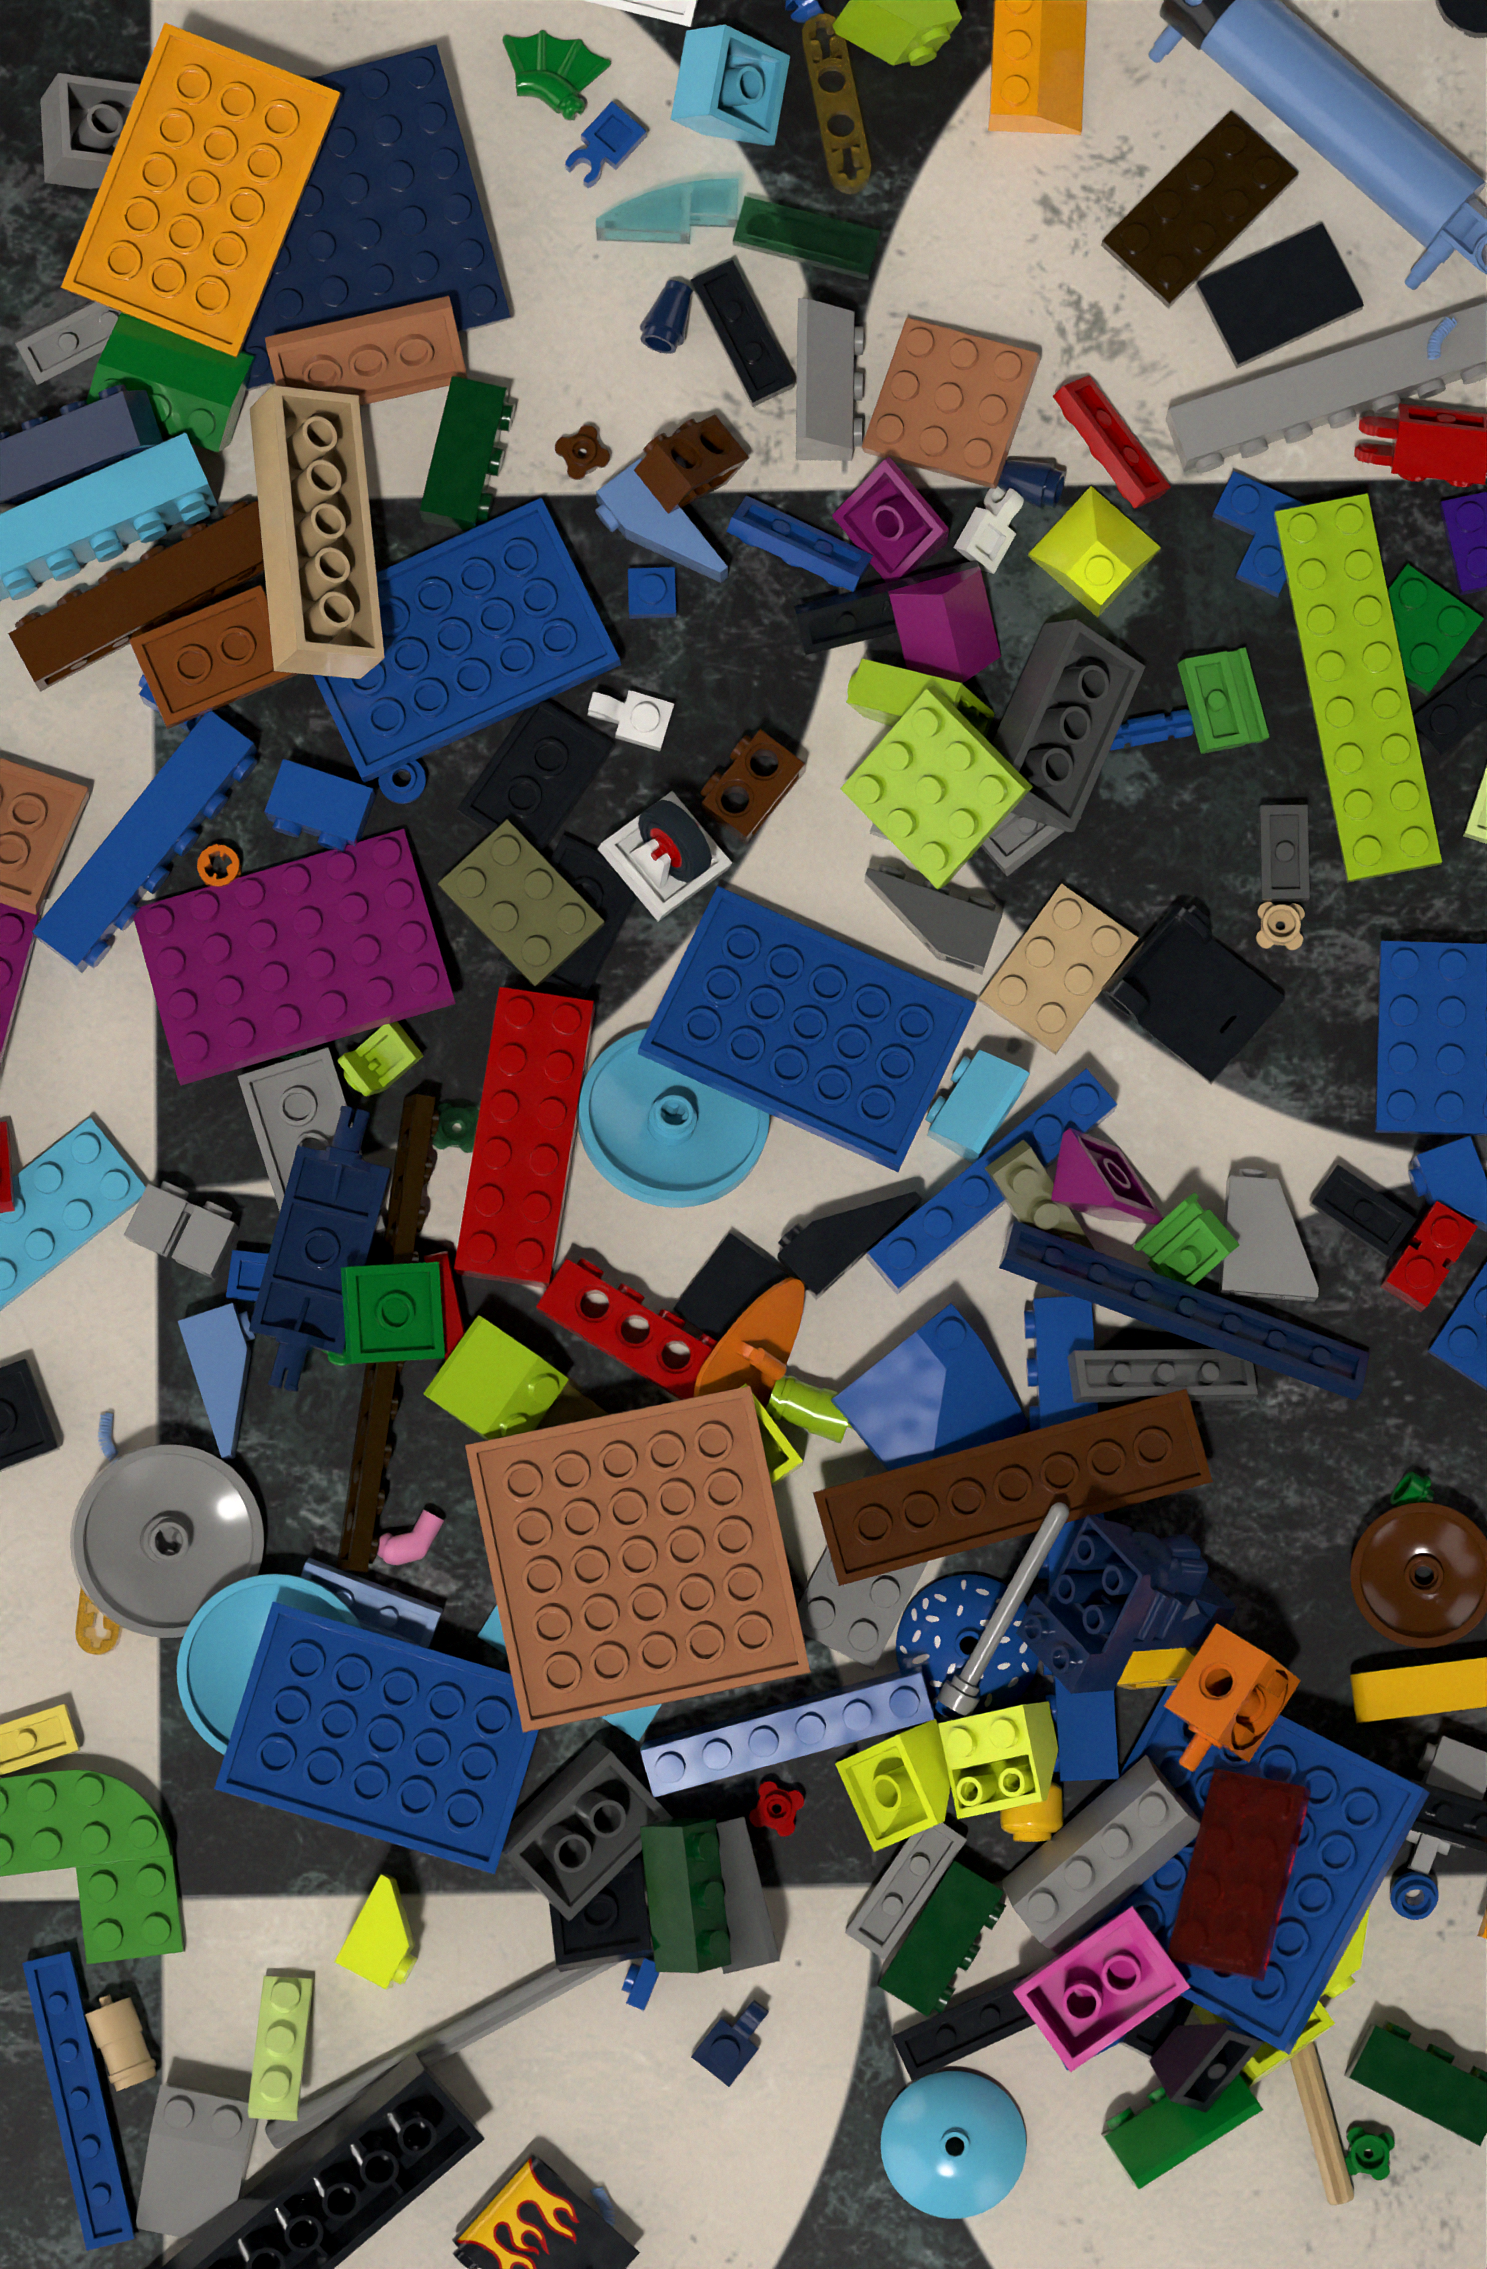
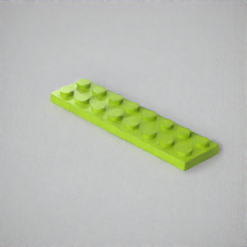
M1368 493L1275 511L1274 519L1347 883L1441 865L1442 859Z

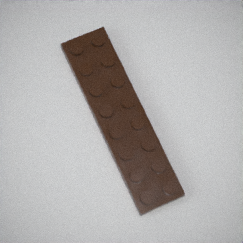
M1187 1389L819 1490L813 1492L837 1583L838 1586L1039 1531L1049 1510L1055 1503H1064L1068 1507L1069 1516L1065 1522L1067 1523L1085 1518L1087 1515L1100 1514L1213 1481Z

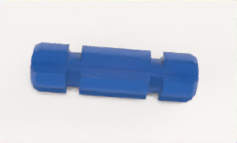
M1190 710L1173 711L1167 717L1162 713L1129 719L1126 724L1120 725L1110 750L1124 748V744L1130 743L1132 747L1165 741L1171 735H1174L1175 739L1191 736L1194 732V725Z

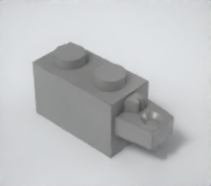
M1444 1736L1437 1737L1435 1745L1429 1742L1426 1743L1418 1764V1770L1424 1772L1421 1782L1482 1800L1487 1788V1752ZM1410 1830L1405 1840L1415 1843L1407 1868L1427 1875L1437 1852L1447 1855L1451 1845L1457 1848H1465V1846Z

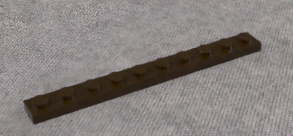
M416 1094L405 1097L403 1101L380 1265L419 1263V1254L417 1251H414L416 1232L421 1231L425 1220V1205L420 1203L423 1185L428 1184L432 1172V1159L427 1157L429 1139L434 1138L439 1123L438 1110H434L435 1097ZM404 1361L366 1363L336 1567L343 1571L368 1572L369 1564L374 1563L377 1555L378 1538L376 1535H373L375 1517L381 1515L384 1507L385 1491L384 1488L380 1487L382 1468L386 1469L391 1458L392 1444L390 1440H387L389 1421H393L397 1414L398 1394L393 1391L396 1373L399 1374L402 1371Z

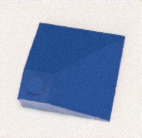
M952 1303L934 1315L831 1400L887 1471L1014 1437L1029 1425L984 1343Z

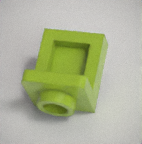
M396 1021L381 1026L356 1050L344 1053L338 1059V1063L344 1069V1077L348 1084L367 1097L388 1089L424 1056Z

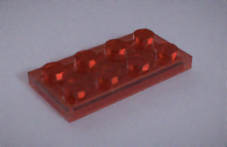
M1214 1769L1168 1950V1955L1173 1962L1264 1982L1311 1794L1308 1788Z

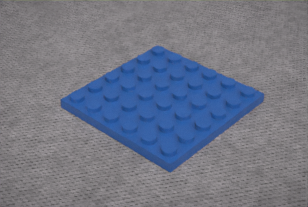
M1177 1685L1167 1686L1123 1767L1119 1778L1147 1755L1206 1829L1078 1940L1086 1937L1129 1907L1134 1906L1191 1987L1180 1994V1996L1290 2055L1430 1793L1424 1788L1281 1715L1278 1716L1249 1763L1224 1747L1219 1749L1211 1745L1197 1769L1191 1772L1179 1764V1759L1195 1733L1188 1729L1189 1725L1164 1707Z

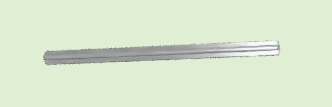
M620 1962L560 1972L555 1966L300 2105L298 2121L273 2120L267 2123L265 2126L266 2135L271 2144L276 2149H280L337 2118L412 2052H415L424 2064L430 2067Z

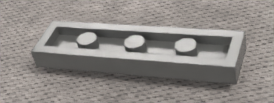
M1217 1349L1073 1351L1067 1357L1074 1403L1139 1402L1187 1389L1190 1401L1251 1400L1258 1395L1253 1363Z

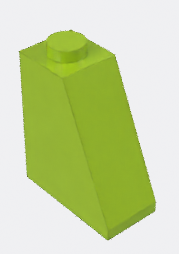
M861 659L857 672L852 675L848 684L846 703L863 717L890 727H894L926 688L935 686L985 738L995 715L989 707L962 683L866 659Z

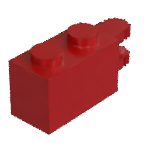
M1399 403L1396 419L1375 416H1363L1360 419L1358 430L1362 434L1393 439L1392 446L1359 443L1355 447L1354 457L1358 461L1367 464L1391 466L1392 474H1399L1401 478L1409 481L1418 482L1424 481L1426 478L1445 480L1448 484L1457 487H1470L1473 484L1485 485L1487 475V414Z

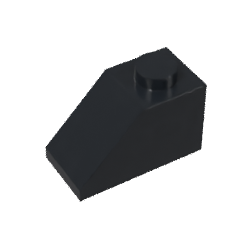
M1226 2023L1177 2026L1149 2060V2063L1170 2101L1207 2113L1264 2042L1247 2031Z

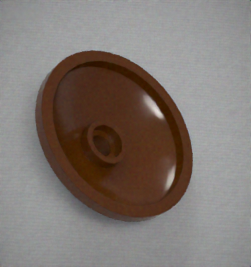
M1411 1503L1384 1513L1363 1533L1352 1557L1351 1588L1360 1612L1367 1622L1381 1635L1398 1644L1409 1647H1439L1464 1637L1480 1623L1487 1613L1486 1537L1465 1515L1440 1504ZM1424 1566L1431 1568L1434 1573V1579L1428 1585H1420L1415 1578L1416 1571Z

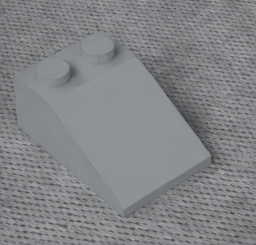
M62 73L56 75L40 99L45 183L87 189L100 188L139 89V84Z
M171 2083L160 2085L149 2136L135 2228L194 2240L241 2200L258 2118L248 2117L249 2099Z

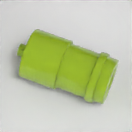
M784 1375L776 1381L766 1408L767 1413L774 1417L773 1420L789 1422L808 1429L809 1433L840 1444L847 1427L853 1429L848 1423L849 1421L831 1402L839 1392L825 1387L823 1389L796 1380V1377L792 1375Z

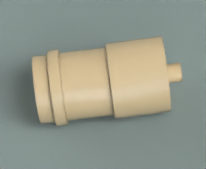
M110 1995L100 1998L99 2001L102 2008L85 2016L97 2048L101 2049L110 2073V2083L114 2084L116 2092L158 2076L154 2067L156 2066L155 2060L150 2057L141 2033L143 2028L131 1997L113 2003Z

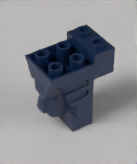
M1095 1515L1086 1516L1050 1592L1034 1595L1016 1632L1071 1694L1114 1690L1133 1652L1202 1647L1216 1623L1227 1628L1237 1607L1207 1576L1209 1568L1207 1562L1200 1556L1201 1549L1186 1533L1159 1539L1150 1533H1132L1133 1530L1126 1525L1101 1520Z

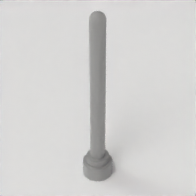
M1055 1503L1049 1510L961 1674H955L952 1681H945L937 1699L948 1708L968 1717L972 1715L980 1700L977 1696L980 1687L977 1684L1069 1516V1509L1064 1503Z

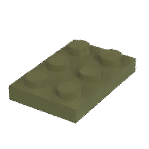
M508 820L500 825L438 883L439 888L535 989L605 925V921Z

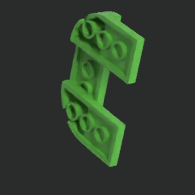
M62 1770L0 1778V1877L76 1867L87 1964L185 1952L172 1842L162 1817L149 1800L126 1782L116 1777L88 1770Z

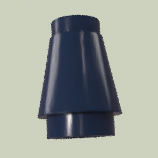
M675 280L666 282L664 289H662L640 325L642 332L640 340L646 347L659 353L672 354L676 351L677 346L684 343L691 301L690 297L692 295V289L688 285Z
M1006 460L997 486L1006 492L1009 488L1014 489L1024 498V501L1040 509H1044L1045 506L1055 508L1063 492L1066 474L1064 471L1057 470L1055 464Z

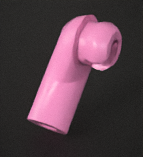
M423 1510L412 1532L392 1536L390 1533L381 1535L378 1538L377 1555L383 1558L387 1564L396 1566L422 1559L431 1547L444 1520Z

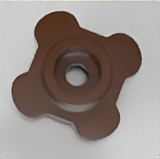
M590 425L582 426L579 432L570 438H559L555 444L556 454L564 458L565 464L568 467L567 474L574 480L583 479L585 475L594 472L598 467H606L610 460L609 452L601 448L597 440V430ZM585 449L587 454L581 457L578 455V451Z

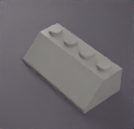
M1145 1755L1052 1836L1051 1841L1044 1843L1005 1877L1001 1883L1013 1909L1037 1940L1050 1950L1060 1954L1082 1937L1206 1827L1150 1757Z

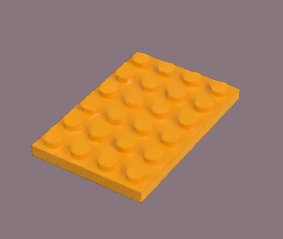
M164 22L61 288L238 358L341 99V93Z

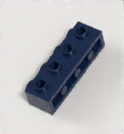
M126 385L114 386L99 392L100 400L88 405L86 400L74 402L60 408L62 415L49 421L48 416H43L26 421L21 424L23 432L11 436L10 432L0 433V507L11 506L163 443L147 391H127Z

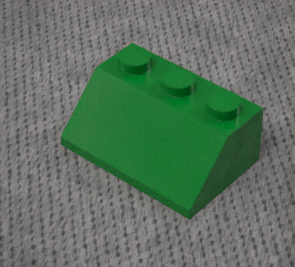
M121 312L98 360L87 403L89 405L99 401V392L118 385H126L127 391L146 390L161 434L174 438L186 433L191 444L218 453L231 444L256 356L241 351L238 358H235Z
M1239 2073L1207 2113L1170 2101L1161 2085L1146 2095L1151 2103L1134 2113L1129 2106L1109 2118L1106 2124L1110 2129L1101 2135L1131 2183L1139 2190L1263 2111V2109Z

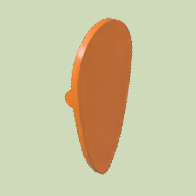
M789 1277L773 1285L759 1296L737 1319L718 1342L700 1369L695 1384L694 1398L738 1389L746 1383L748 1386H751L753 1394L764 1409L766 1408L776 1381L781 1379L786 1373V1364L800 1328L804 1308V1285L800 1280Z

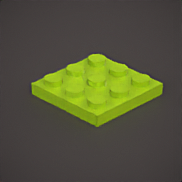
M935 686L926 688L840 789L938 890L949 883L1033 787Z

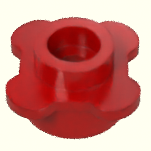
M772 1781L764 1782L758 1789L760 1799L757 1807L751 1810L749 1814L750 1821L755 1827L767 1826L775 1829L780 1836H789L795 1830L793 1821L796 1812L804 1805L803 1795L796 1790L791 1792L781 1790ZM775 1804H779L782 1808L778 1814L772 1811V1807Z

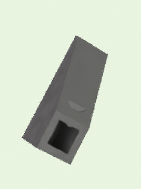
M879 865L878 871L867 868L864 882L938 960L981 975L983 974L1003 915L994 911L995 904L974 896H969L967 902L949 896L951 892L949 888L942 887L937 890L930 881H924L923 886L905 880V873L889 866Z

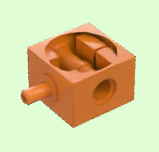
M1216 1623L1164 1707L1189 1725L1188 1729L1195 1733L1180 1757L1179 1764L1191 1772L1195 1771L1211 1745L1219 1749L1224 1747L1249 1763L1301 1680L1273 1657Z

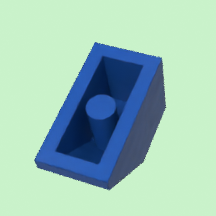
M1468 1136L1416 1155L1411 1161L1414 1168L1408 1170V1175L1417 1197L1424 1195L1430 1207L1436 1201H1439L1478 1226L1477 1228L1487 1232V1178L1471 1137Z

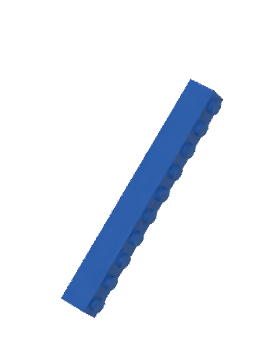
M1075 1296L1034 1298L1032 1310H1024L1025 1339H1034L1035 1358H1026L1028 1387L1036 1386L1037 1406H1029L1030 1432L1098 1413V1402L1074 1403L1067 1358L1073 1351L1095 1350L1092 1303ZM1104 1512L1095 1515L1099 1519L1104 1520ZM1085 1518L1067 1522L1063 1525L1038 1571V1579L1047 1578L1048 1593L1066 1560ZM1043 1663V1674L1052 1675L1053 1694L1045 1695V1702L1049 1701L1053 1724H1055L1059 1750L1053 1772H1058V1782L1119 1779L1114 1690L1071 1694Z

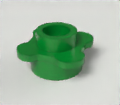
M1361 2127L1352 2128L1347 2134V2141L1350 2144L1348 2156L1344 2158L1348 2174L1364 2173L1371 2175L1373 2179L1378 2181L1385 2179L1390 2173L1388 2161L1390 2157L1389 2151L1395 2146L1393 2137L1386 2132L1374 2135L1366 2133ZM1366 2149H1371L1373 2152V2156L1369 2159L1364 2157Z

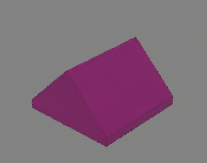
M890 457L884 459L832 515L857 548L873 555L870 563L886 583L908 576L946 546L948 541L949 528Z
M980 567L888 591L907 670L964 683L1001 657Z
M1072 1128L1063 1133L1051 1201L1104 1220L1157 1225L1164 1219L1119 1147Z

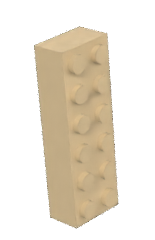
M272 385L249 410L274 671L361 679L385 657L359 396Z

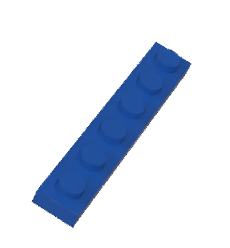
M72 1951L22 1963L86 2251L133 2240L136 2238L89 2025L85 2016L86 2012Z

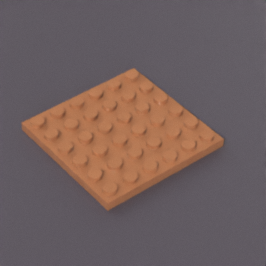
M751 1386L465 1445L523 1733L810 1673Z

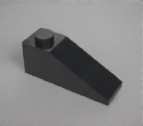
M914 1191L812 1221L805 1229L798 1223L778 1242L783 1249L777 1254V1259L796 1279L803 1283L807 1291L817 1300L862 1259L868 1251L876 1246L921 1204L922 1198Z

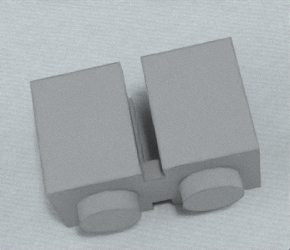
M163 1181L160 1189L148 1184L124 1236L129 1241L168 1258L187 1216L190 1215L172 1258L177 1263L215 1280L239 1229L234 1222L229 1220L232 1212L209 1201H206L203 1208L195 1206L186 1201L189 1195L187 1191Z

